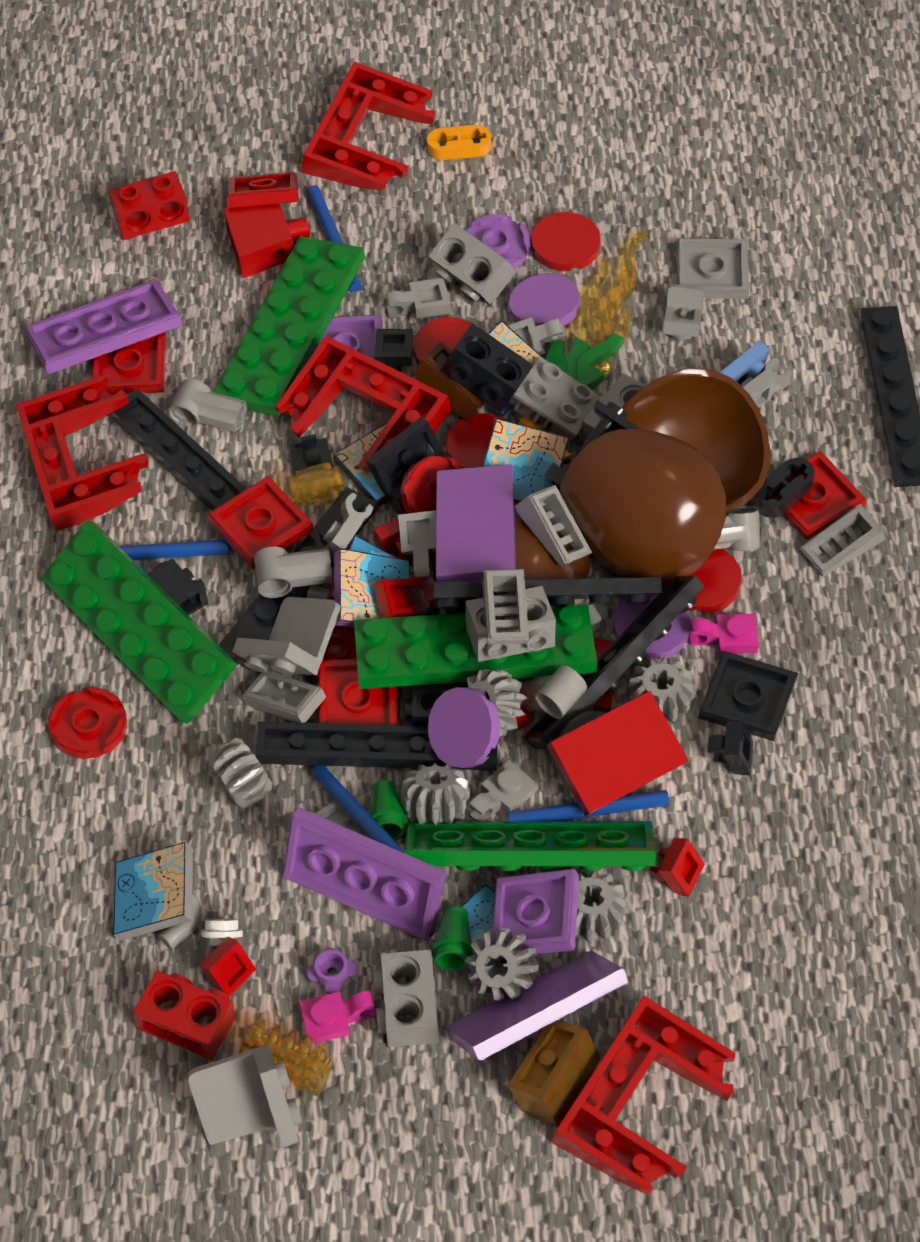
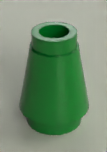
M389 780L378 781L372 786L369 814L395 841L403 836L408 820L395 784Z
M450 906L443 912L432 947V955L435 958V963L440 968L447 971H459L468 966L465 962L466 957L474 955L471 947L472 940L467 910L459 906Z

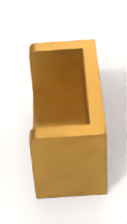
M558 1019L544 1027L507 1086L521 1111L535 1119L559 1127L601 1057L587 1029Z

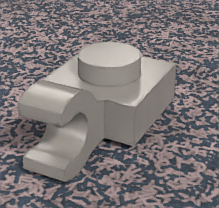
M444 278L409 282L408 291H392L386 294L389 304L386 306L389 319L406 316L411 311H414L416 319L451 313V302Z
M532 317L507 325L540 355L545 353L542 343L567 337L564 325L560 322L559 318L536 326L535 320Z
M777 358L769 360L765 370L754 379L750 377L741 384L750 394L758 408L768 402L774 392L787 387L791 382L793 372L790 369L782 375L774 373L778 369L779 360Z
M355 493L350 494L341 505L343 522L340 524L335 520L322 538L328 542L324 549H329L331 563L334 562V553L339 548L345 549L361 524L373 511V506L370 504L363 512L355 511L352 506V502L357 496Z
M436 510L398 515L401 552L403 555L413 554L415 578H430L434 576L430 552L436 551Z
M508 760L481 783L482 793L470 802V806L474 811L469 814V817L474 821H487L500 809L505 813L513 812L537 792L538 784Z

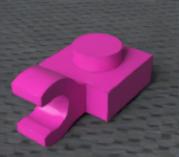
M717 614L715 624L704 618L691 620L692 631H689L690 646L718 645V654H722L723 651L733 654L758 653L759 643L755 614Z
M340 991L299 1001L309 1044L351 1035L349 1023L377 1017L371 991L357 993L345 1002L342 1000Z

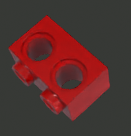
M176 171L109 189L113 215L123 240L190 221L186 195Z
M158 970L155 972L133 1011L138 1030L211 1061L214 1059L236 1019L233 1003L223 992L212 988L206 991L194 986L189 979L180 974L171 973V975H168ZM166 1001L177 1002L171 1008H159V1006ZM205 1016L215 1018L209 1024L200 1025L196 1023Z

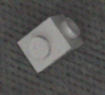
M669 285L663 334H668L673 338L682 340L699 337L704 298L703 287Z

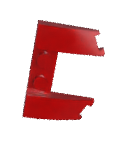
M353 62L303 154L301 173L354 187L376 190L385 189L386 182L396 175L401 178L408 173V165L357 147L351 143L369 110L432 125L435 119V110L425 109V101L432 99V90Z
M325 336L276 405L279 413L286 411L295 422L290 425L291 431L299 438L322 415L343 388L393 412L394 414L359 463L360 469L364 471H370L366 463L368 458L417 419L421 418L429 421L435 434L452 411L448 395L328 336Z
M104 375L16 404L47 510L56 531L80 525L87 519L91 520L102 515L142 491L141 482L137 481L140 469L148 467L149 462L146 453L77 476L65 436L89 426L129 404L124 391L120 390L112 396L104 390L108 384L107 378Z
M643 995L555 1131L551 1143L615 1180L648 1195L654 1190L650 1183L669 1172L676 1179L684 1173L687 1166L617 1122L616 1119L653 1061L728 1101L733 1093L734 1084L723 1083L724 1062L734 1061L735 1053Z

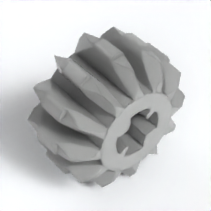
M665 655L660 663H655L648 657L645 667L636 666L633 671V678L628 682L630 701L651 690L663 714L667 715V718L674 723L678 718V713L687 715L690 709V702L695 697L691 671H682L683 666L680 661L672 665L668 664Z
M491 669L479 670L477 676L467 677L468 687L479 689L485 693L483 695L487 700H492L497 708L500 720L499 737L506 736L507 730L517 729L516 717L526 715L520 709V704L527 699L526 696L519 693L522 683L517 681V679H513L512 674H509L507 671L498 669L496 671Z
M235 738L228 743L225 742L209 756V766L237 806L246 808L251 804L254 805L272 789V783L268 778V774L243 740Z
M436 763L430 767L419 765L417 771L407 772L406 780L403 781V788H401V801L403 802V808L406 810L407 817L417 818L419 824L432 822L435 826L438 822L452 824L453 818L464 817L465 809L468 807V801L470 800V788L468 787V780L464 779L463 771L453 770L452 766L449 765L444 767L437 766Z
M577 871L579 874L576 936L584 930L586 931V938L591 942L594 939L595 932L599 931L600 935L607 940L610 936L611 928L620 930V927L623 925L622 916H625L628 908V903L623 899L625 890L622 885H614V878L611 873L600 879L598 878L597 871H592L588 878H585Z
M508 927L500 929L498 934L493 929L485 931L483 933V940L477 939L471 943V947L477 955L466 957L465 962L476 967V971L470 973L468 979L470 981L480 979L482 982L478 993L483 995L492 989V996L496 1001L504 999L506 994L511 999L517 998L521 995V988L528 989L533 985V981L528 974L538 971L539 966L534 962H529L528 957L536 953V948L529 947L524 949L522 946L526 940V935L521 933L512 939V932ZM501 956L507 961L503 966L508 967V970L503 972L497 967L498 964H501V961H496V958Z

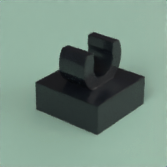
M377 329L375 360L399 372H402V366H412L413 329Z
M316 434L301 437V443L290 445L298 481L334 474V465L326 438L317 440Z
M743 720L727 721L725 736H710L707 751L708 753H714V762L728 763L734 774L751 775L754 741Z

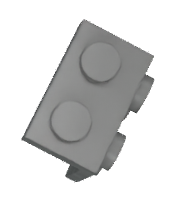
M287 597L281 604L269 640L237 638L232 652L246 660L245 666L258 672L266 673L269 670L286 675H293L294 673L317 675L333 628L336 625L340 604L328 599Z
M269 1044L193 1068L188 1072V1083L206 1139L210 1145L273 1127L277 1129L282 1148L299 1142L294 1126L302 1123L295 1098L290 1100L285 1098L283 1089L291 1087L284 1062L274 1063Z

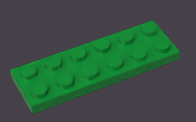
M300 236L213 392L246 401L248 411L279 417L281 413L277 410L276 405L315 352L366 257L363 247Z
M87 519L41 577L183 723L188 724L197 716L238 665L93 521Z
M588 605L551 607L556 619L555 647L478 662L466 630V613L354 620L359 689L467 682V677L477 676L479 670L484 669L507 671L509 674H512L513 679L550 676L562 665L572 668L578 674L597 673V657Z
M408 821L404 850L405 854L437 868L439 866H455L463 871L476 870L480 866H497L498 869L504 871L518 870L522 866H538L545 871L560 870L563 866H580L581 869L586 871H598L603 869L604 866H621L624 870L640 871L645 869L646 866H655V843L652 821H453L452 824L438 822L436 826L432 822L419 824L418 821Z

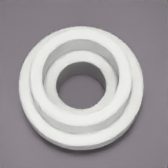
M206 919L205 929L201 930V937L209 938V945L219 946L227 937L234 939L243 936V930L238 929V919Z

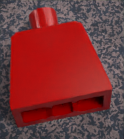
M280 204L224 209L226 230L242 278L285 263L293 249V241H297L300 236L310 237L306 217L286 221Z

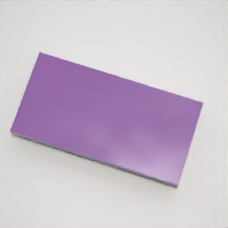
M156 279L27 325L24 329L30 344L49 375L183 325L179 313Z
M512 464L437 471V582L482 581L484 570L516 569L514 473Z
M298 807L291 818L283 877L420 939L429 941V937L435 931L446 871Z
M590 950L533 980V985L530 988H521V995L519 997L511 999L506 994L504 999L500 1001L495 1000L445 1027L453 1042L481 1061L626 984L628 980L622 967Z

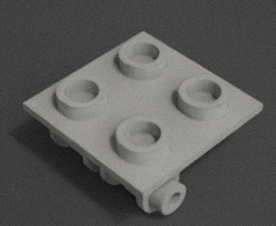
M540 357L509 403L515 406L513 409L515 412L517 411L528 419L536 411L537 414L532 423L535 424L540 415L546 418V421L541 429L544 430L551 421L553 424L547 432L569 437V443L571 444L582 427V421L592 411L594 404L597 400H600L601 396L593 392L585 384L579 383L561 371L555 364L549 363Z

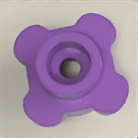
M335 948L325 949L317 956L314 965L309 966L307 969L308 979L311 982H318L323 985L328 994L341 992L344 982L357 974L355 962L347 961L345 955ZM333 968L336 970L334 974L328 973L329 969Z

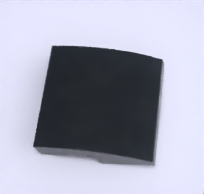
M421 418L417 419L366 460L375 481L398 515L406 514L402 505L400 489L403 477L411 465L429 456L453 459L450 453L441 450L429 421Z

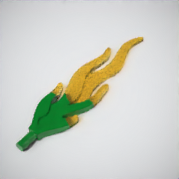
M642 230L634 235L622 248L617 279L604 296L598 299L599 292L611 274L608 257L603 258L602 268L581 291V304L573 320L575 337L571 351L566 355L563 354L567 344V337L554 341L547 353L546 360L549 363L555 364L561 371L579 383L585 384L591 390L601 384L610 374L612 360L608 358L621 348L629 334L632 319V308L630 306L624 309L615 331H612L613 321L623 302L632 294L637 286L635 253L638 246L649 235L648 230Z

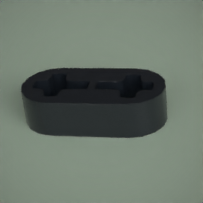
M792 458L785 461L765 479L760 490L755 494L754 505L759 509V514L769 518L779 517L802 499L813 487L815 473L813 465L803 458ZM791 475L794 476V477H796L795 479H793V480L790 482V476H791ZM779 493L778 501L776 499H772Z

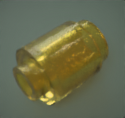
M330 462L295 471L296 475L287 477L294 503L296 505L305 504V507L336 499L339 496L338 490L345 488L339 467L331 468Z

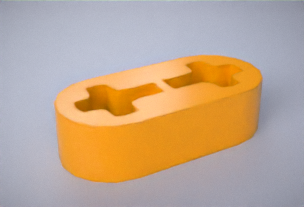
M482 125L437 128L427 136V151L430 156L438 160L484 156L491 150L492 145L490 130ZM477 138L480 143H474L472 139ZM445 141L446 146H439L438 142Z

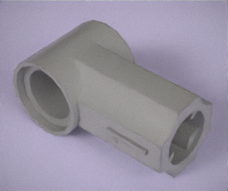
M189 378L181 383L168 409V414L174 422L184 421L192 423L191 427L197 426L198 423H203L236 432L240 429L245 419L247 404L246 401L211 392L210 388L203 382Z
M740 506L726 512L721 536L713 550L727 548L734 551H748L759 548V509L754 506Z
M267 547L259 550L254 556L257 588L259 594L264 597H282L288 594L292 587L333 583L329 549L287 553L286 550L280 547Z
M562 665L550 676L529 678L523 681L519 693H522L527 699L521 705L527 712H546L548 715L560 719L587 691V685L575 670Z

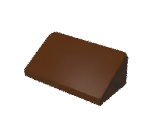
M440 342L421 360L413 376L418 381L448 395L451 408L468 421L484 405L485 401L440 371L452 352L449 347Z

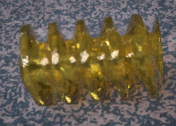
M260 1017L256 1024L247 1032L239 1053L269 1044L274 1063L284 1062L290 1083L293 1081L295 1088L302 1091L309 1086L310 1093L318 1096L322 1092L333 1066V1057L327 1055L328 1042L322 1041L316 1050H312V1036L307 1035L300 1045L296 1044V1030L291 1029L284 1039L280 1038L281 1025L276 1023L270 1032L267 1033L265 1032L266 1019Z

